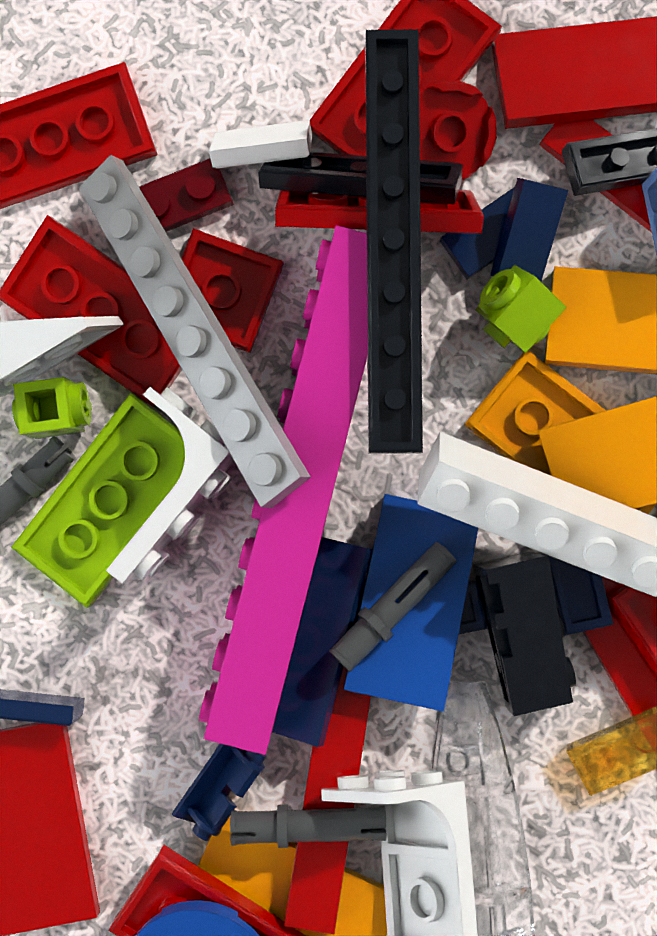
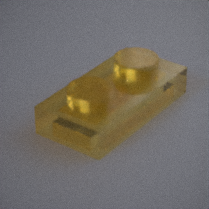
M657 706L567 744L566 752L590 796L657 769Z

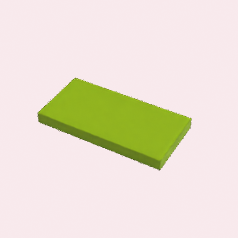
M130 393L11 548L84 607H91L114 578L106 571L107 568L164 500L181 476L185 462V447L179 429L138 396Z

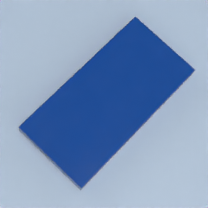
M384 494L361 609L363 607L370 609L397 579L435 542L444 546L454 556L457 563L391 630L394 636L387 643L382 640L351 672L347 671L344 690L444 712L479 528L417 504V500ZM421 574L395 602L399 604L421 582L426 574Z

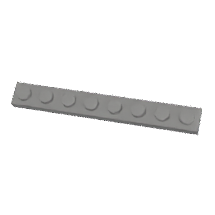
M110 155L83 182L79 189L260 507L273 508L309 480L311 476L124 161Z

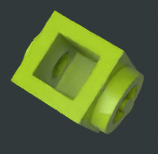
M513 265L511 269L500 271L487 282L480 294L481 302L475 311L488 322L482 330L501 347L505 348L511 342L526 353L534 344L540 342L548 334L550 325L567 307L538 278Z
M65 377L13 384L15 399L12 402V414L15 425L19 429V435L41 439L85 432L84 426L90 425L92 404L83 382L75 383Z

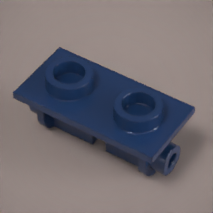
M219 744L172 812V815L176 818L196 823L192 831L204 841H209L212 835L218 836L230 817L231 810H235L237 807L228 795L233 791L236 796L243 798L257 776L265 769L263 761L267 756Z

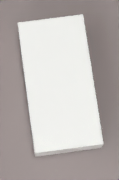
M310 120L215 132L209 149L212 167L217 169L308 157L312 142Z

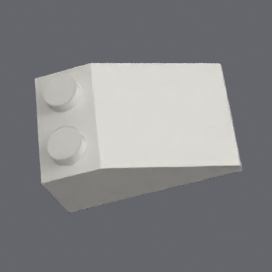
M119 316L0 321V397L13 392V384L32 381L124 325Z

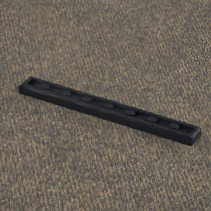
M419 29L366 30L368 454L423 453Z

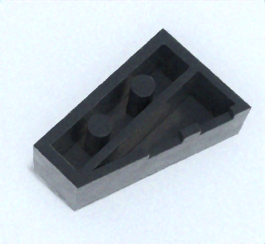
M525 552L473 564L505 706L513 716L573 703L571 687L576 686V677L569 657L565 656L562 639L565 634L564 626L557 609L549 556Z

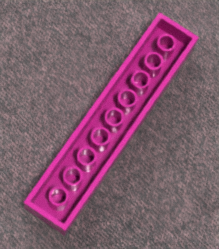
M335 226L332 241L322 240L316 263V270H318L316 281L321 282L319 291L309 290L303 313V319H305L304 328L309 329L307 339L297 338L290 368L293 369L292 375L297 376L293 390L284 388L277 418H280V423H284V433L311 478L273 508H261L255 498L251 518L260 520L256 537L245 539L238 568L247 570L243 586L237 585L236 589H232L225 614V619L234 621L230 634L225 633L224 638L219 640L212 664V670L220 672L218 682L213 681L210 690L206 691L199 714V721L207 723L203 739L266 755L367 361V237L364 232Z

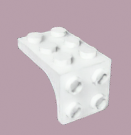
M149 387L143 395L165 412L177 425L184 441V467L179 480L107 568L106 571L122 584L136 579L144 580L147 576L153 577L170 556L164 550L172 539L176 540L178 537L183 539L201 518V515L195 510L205 498L207 500L210 498L215 500L232 480V477L226 472L235 461L214 424L207 419L201 426L193 421L192 418L198 411L168 387L161 394Z
M384 770L374 772L375 778L371 782H369L368 775L337 777L338 787L321 789L322 801L363 803L367 808L385 806L387 838L386 841H381L387 936H478L464 781L443 780L442 771L437 770L412 772L411 779H406L405 770Z

